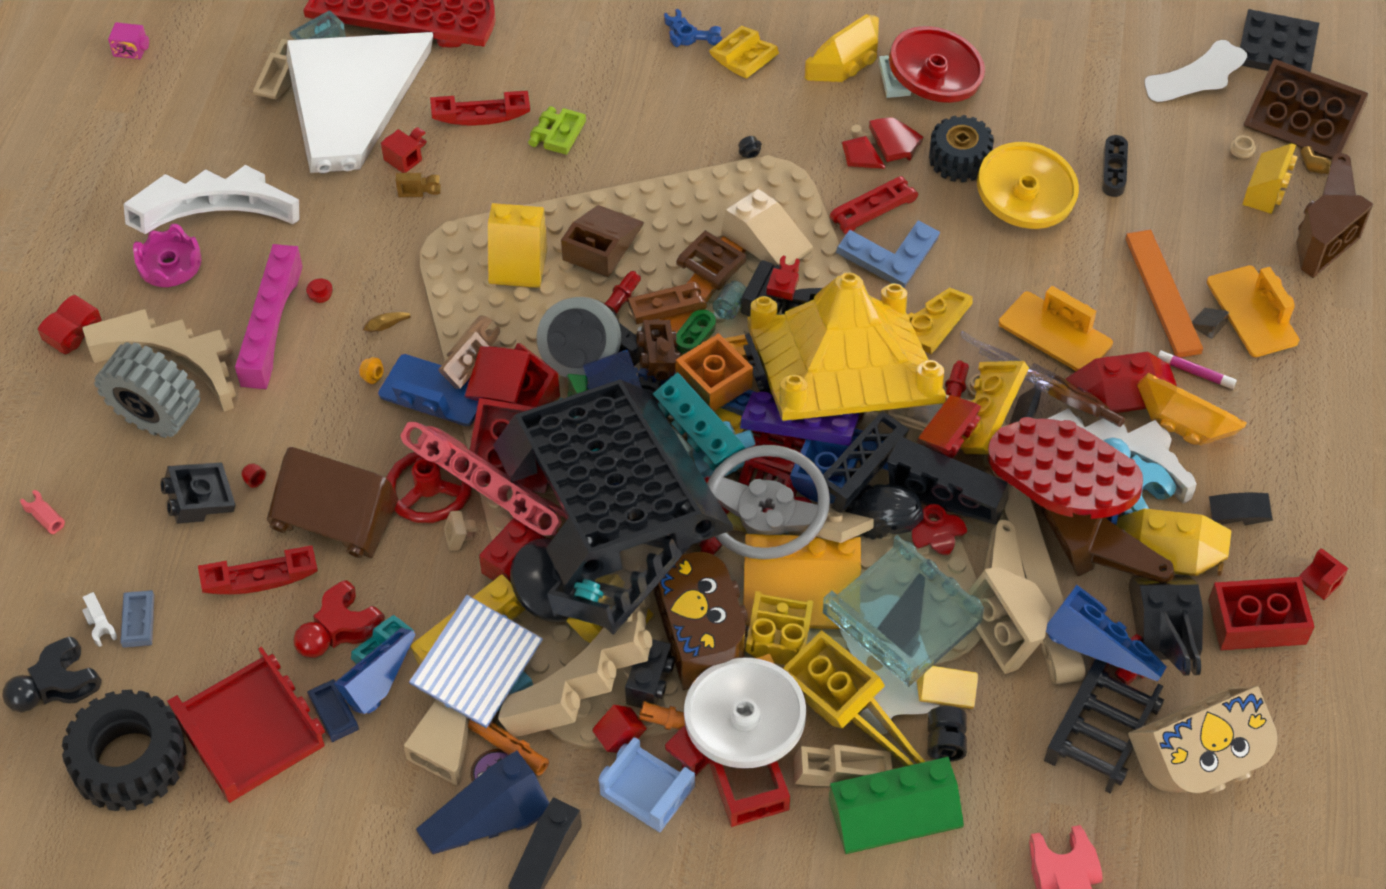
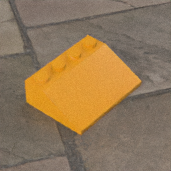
M745 534V544L760 548L776 547L789 543L799 536ZM815 537L802 549L784 557L775 559L745 557L743 605L748 616V622L745 625L747 627L750 625L755 592L759 591L763 595L803 602L813 601L809 628L859 630L861 537H853L842 543Z

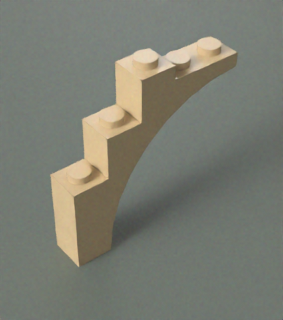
M145 309L82 327L94 363L109 360L121 344L123 345L126 342H129L131 345L139 343L142 348L148 346L152 348L154 353H162L165 355L164 359L169 362L172 360L177 366L192 372L204 381L217 396L224 412L234 409L231 398L236 397L232 381L226 383L225 380L226 377H230L227 369L228 366H231L229 355L234 353L229 338L224 340L221 330L194 337L192 329L185 328L183 319L156 326L154 318L148 319Z
M631 581L626 582L624 590L629 591L632 588ZM649 595L614 635L603 627L597 637L566 666L524 690L509 694L501 706L498 718L506 730L513 737H519L575 723L581 699L612 692L616 669L648 661L649 651L652 647V637L649 631L644 628L646 627V616L650 606Z

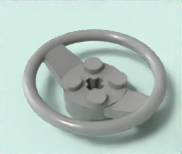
M760 445L741 450L725 459L715 469L707 482L719 504L740 517L741 523L748 534L782 535L785 532L788 534L790 531L805 530L799 537L789 543L769 548L748 546L735 540L727 533L715 536L723 546L744 557L775 559L793 554L808 545L817 536L828 515L830 496L823 474L809 458L787 447ZM763 456L784 458L796 463L810 475L817 489L818 505L794 500L793 491L777 481L755 479L747 486L724 478V476L738 464L752 458ZM771 508L767 513H763V509Z

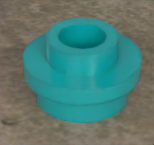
M583 579L582 583H575L574 588L576 591L574 596L598 602V599L604 595L599 590L600 585L593 581Z

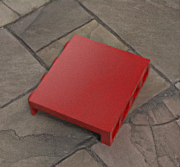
M262 646L258 648L261 656L260 659L182 703L178 695L167 700L182 731L229 803L325 746L322 738L325 730L317 718L311 719L308 715L310 708L302 696L298 698L295 696L293 691L296 689L288 675L282 677L278 671L281 669V666L273 654L268 656Z

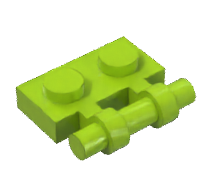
M549 106L546 111L541 113L539 124L533 127L530 132L528 144L536 147L539 142L544 140V149L567 155L586 122V114L565 108L562 109L560 114H556V109Z

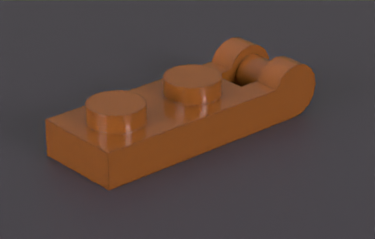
M696 282L628 298V305L636 325L643 323V320L661 319L707 308L704 297L700 296V286Z

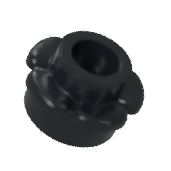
M755 136L743 138L738 144L739 154L748 159L756 157L761 150V141L757 140Z

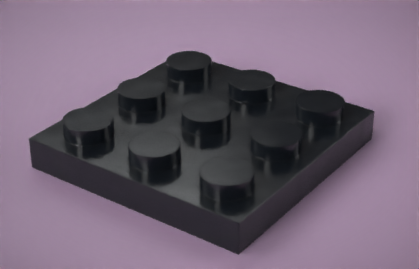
M1248 9L1240 48L1247 53V58L1241 66L1268 71L1273 60L1276 59L1311 72L1320 23Z

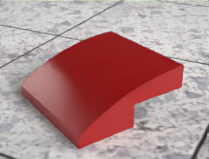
M480 346L465 398L476 401L482 398L516 404L530 361V353L502 347Z

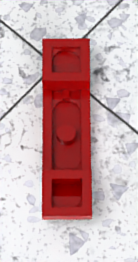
M528 90L504 92V99L455 102V95L430 97L432 119L455 125L476 126L496 124L518 118L530 112Z
M313 545L284 550L285 557L228 567L227 560L198 565L202 592L227 595L254 593L282 587L302 580L318 572Z

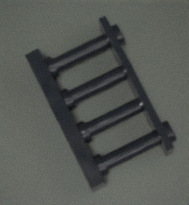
M1095 659L1047 748L1044 761L1055 766L1060 756L1072 758L1110 777L1105 791L1111 794L1115 784L1121 786L1129 769L1125 768V765L1134 747L1130 739L1127 743L1084 722L1085 719L1082 718L1084 711H1096L1136 730L1147 724L1152 713L1158 715L1165 699L1160 697L1163 685L1157 684L1152 696L1110 677L1109 673L1105 671L1107 662ZM1097 687L1100 689L1105 687L1145 706L1146 708L1140 719L1098 700L1097 695L1094 694ZM1073 733L1076 735L1081 733L1122 753L1116 766L1073 746V742L1069 741Z

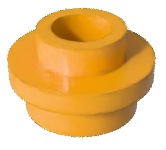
M371 357L362 361L359 374L365 382L375 384L383 376L384 368L379 358Z

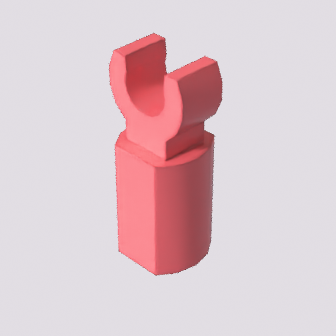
M33 490L32 493L35 501L27 503L22 498L20 500L21 505L27 513H32V516L50 534H55L64 527L65 520L43 500L37 490Z

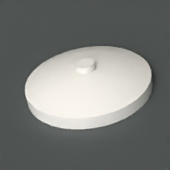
M735 658L722 664L713 665L693 682L684 704L685 726L696 748L711 760L735 768L760 767L779 760L790 752L799 741L806 722L805 698L796 680L781 667L756 658Z

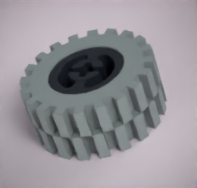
M126 342L123 345L121 344L95 377L96 381L94 384L95 387L99 388L97 390L98 394L105 397L103 401L108 406H113V411L117 415H123L126 418L125 421L130 424L132 422L135 423L138 429L143 431L147 429L150 434L155 436L159 434L164 438L167 436L173 437L200 402V397H198L200 395L199 390L194 388L196 384L193 380L186 378L188 374L184 370L176 368L177 364L172 360L169 362L164 359L165 355L157 352L156 354L148 346L142 348L139 343L131 345L129 342Z

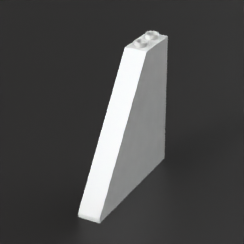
M432 32L287 41L286 57L310 173L361 169L430 54L433 40Z

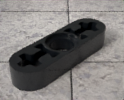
M1120 135L1109 136L1104 147L1102 190L1111 197L1121 196L1125 191L1127 182L1128 141ZM1114 146L1118 147V153H1114ZM1118 163L1121 165V168L1114 169L1109 164ZM1112 178H1117L1116 186L1112 185Z

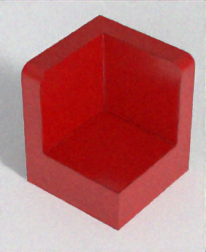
M1320 548L1316 552L1313 562L1299 577H1301L1303 584L1325 600L1342 584L1349 568Z
M613 704L593 727L592 731L607 752L618 753L623 744H629L634 737L639 739L647 728L641 720H638L639 717L631 707Z
M683 726L665 744V750L682 763V770L684 767L695 773V777L709 764V758L701 753L691 741L686 726Z

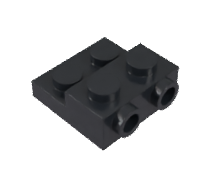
M222 462L167 466L165 477L161 478L160 487L162 494H168L169 496L167 512L169 516L175 517L177 524L203 522L206 514L234 512L236 504Z

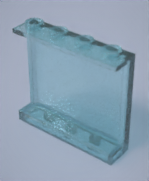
M897 535L894 537L893 548L838 595L830 591L824 597L822 613L906 686L910 687L982 622L984 606H982L977 597L969 595L964 591L954 578L947 577L941 572L932 560L926 559L918 553L913 544L904 541Z

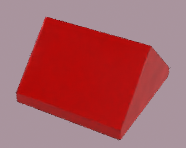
M517 343L514 349L529 352L531 357L516 404L539 407L554 402L560 397L558 372L524 345Z

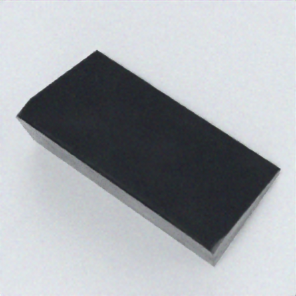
M1035 386L1018 398L1009 424L1018 422L1024 417L1034 418L1040 402L1041 386Z

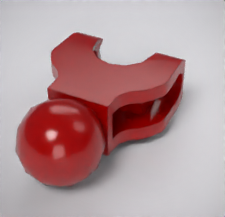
M343 580L324 592L322 607L313 615L314 622H307L298 627L293 637V645L301 656L317 658L324 655L329 645L335 648L341 643L358 644L365 642L372 636L373 629L384 622L385 615L374 606H370L360 612L348 610L347 608L355 601L356 591L355 586L351 582Z

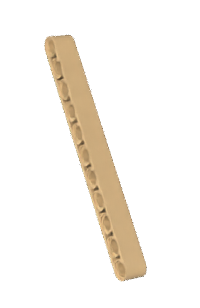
M1005 420L1001 427L1007 426ZM981 454L986 473L1002 479L990 467L988 454ZM1008 483V501L1000 518L1001 520L1011 522L1015 527L1025 579L1036 583L1051 607L1049 622L1064 600L1031 499ZM1046 632L1045 638L1040 645L1053 684L1057 685L1084 680L1085 666L1081 653L1069 649L1063 644L1055 643Z

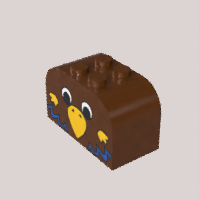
M693 552L682 555L653 589V593L668 643L671 644L672 656H675V667L682 690L690 689L697 677L713 665L722 664L735 658H744L745 637L748 636L745 623L748 622V616L745 606L739 605L737 599L740 598L737 581H731L728 569L720 558L706 552Z

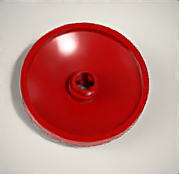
M918 26L907 29L895 38L889 52V65L895 78L912 93L931 101L952 103L966 100L978 91L984 79L985 65L978 50L962 36L943 28Z

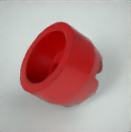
M252 463L242 469L241 476L249 487L256 488L264 482L266 471L261 466Z

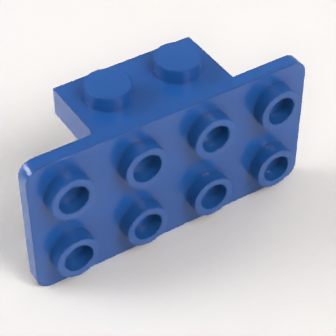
M402 354L398 358L378 391L379 397L383 400L463 426L472 425L478 406V401L465 398L470 378L460 389H455L438 371L442 365L407 354Z

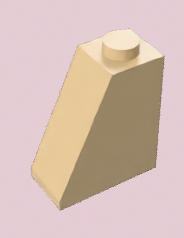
M435 700L404 744L406 759L458 786L461 782L470 719L452 708H447L442 702Z

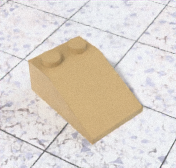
M759 189L725 210L721 234L760 260L773 263L776 266L780 264V258L784 255L786 256V264L792 265L795 263L796 258L800 260L813 249V246L778 201Z

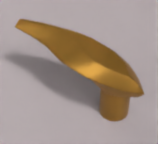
M391 312L380 314L367 321L363 331L376 332L391 328L396 323L411 318L410 313Z

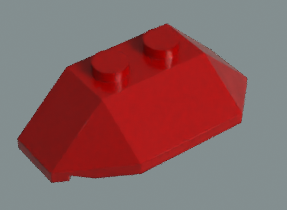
M1148 351L1096 358L1065 378V380L1079 390L1093 394L1115 413L1147 409L1137 385L1148 373L1177 386L1170 365Z

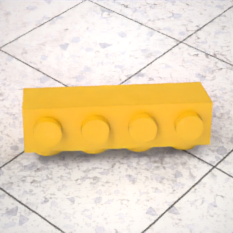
M502 574L472 597L499 614L506 615L510 620H513L526 610L518 601L511 583ZM456 610L411 644L410 648L419 665H421Z

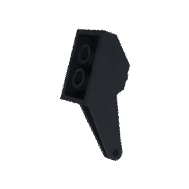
M1174 575V578L1168 583H1159L1140 576H1131L1129 591L1136 634L1142 637L1141 642L1160 660H1169L1183 676H1189L1190 670L1194 676L1200 675V655L1203 646V606L1199 584L1189 575Z

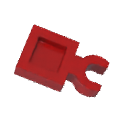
M783 255L780 258L779 269L773 268L767 285L766 295L788 300L793 299L799 281V259L796 258L793 265H787L786 256Z

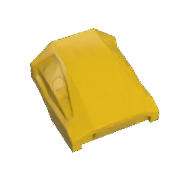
M756 591L745 651L754 658L770 654L775 664L786 665L807 644L813 601L803 602L763 595L761 592Z

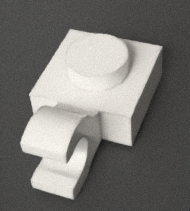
M94 592L84 596L83 599L87 608L82 611L89 626L95 623L92 631L95 644L98 647L102 646L100 637L103 634H110L111 638L116 640V632L113 626L108 623Z

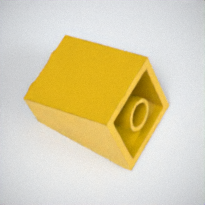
M492 203L488 219V283L540 288L548 249L544 207Z

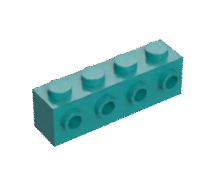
M678 372L653 393L659 401L658 406L667 418L671 415L674 419L671 424L682 436L684 433H687L690 437L687 442L696 453H699L701 450L706 456L702 459L712 471L731 455L746 449L735 434Z

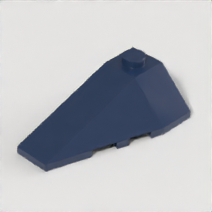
M516 750L488 768L417 827L416 832L430 852L436 854L468 845L470 841L489 836L490 839L499 836L501 832L515 828L517 831L528 828L539 821L549 805V801L534 772Z

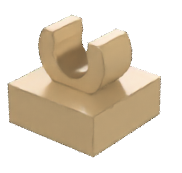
M450 511L444 525L449 551L460 550L464 541H472L474 539L472 532H477L475 520L464 521L461 511Z

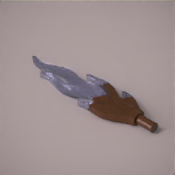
M961 331L960 335L962 338L980 348L979 354L990 358L994 362L1021 361L1010 353L985 344L966 332ZM1033 363L1032 367L1027 365L1029 369L1024 379L1034 383V387L1069 406L1097 418H1103L1118 427L1124 424L1125 418L1110 410L1107 405L1093 394L1081 387L1076 388L1061 376L1036 363Z

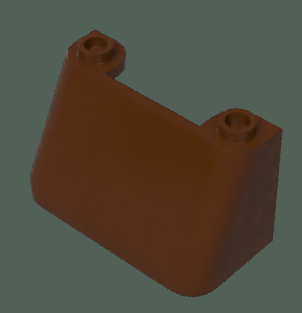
M289 447L282 460L267 521L270 527L277 532L285 533L286 530L292 531L295 526L341 541L347 548L346 552L356 558H362V556L373 558L399 498L390 481L377 473L305 450Z

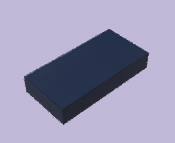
M334 679L307 691L308 697L331 742L359 730V726L349 706L334 685Z

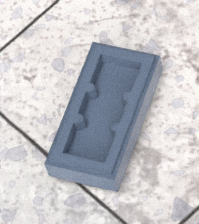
M153 590L123 593L121 645L123 648L152 645L155 598Z

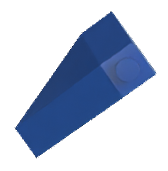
M1076 585L1047 623L1046 632L1049 638L1055 643L1063 644L1074 651L1158 681L1167 666L1141 641H1132L1125 631L1127 627L1120 621L1114 623L1104 614L1107 608Z

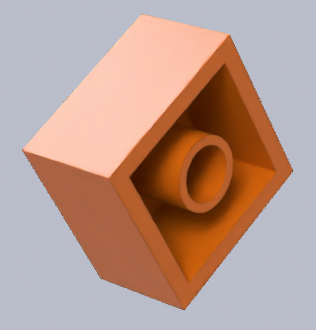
M719 333L676 359V373L678 372L713 411H716L752 388L753 366Z

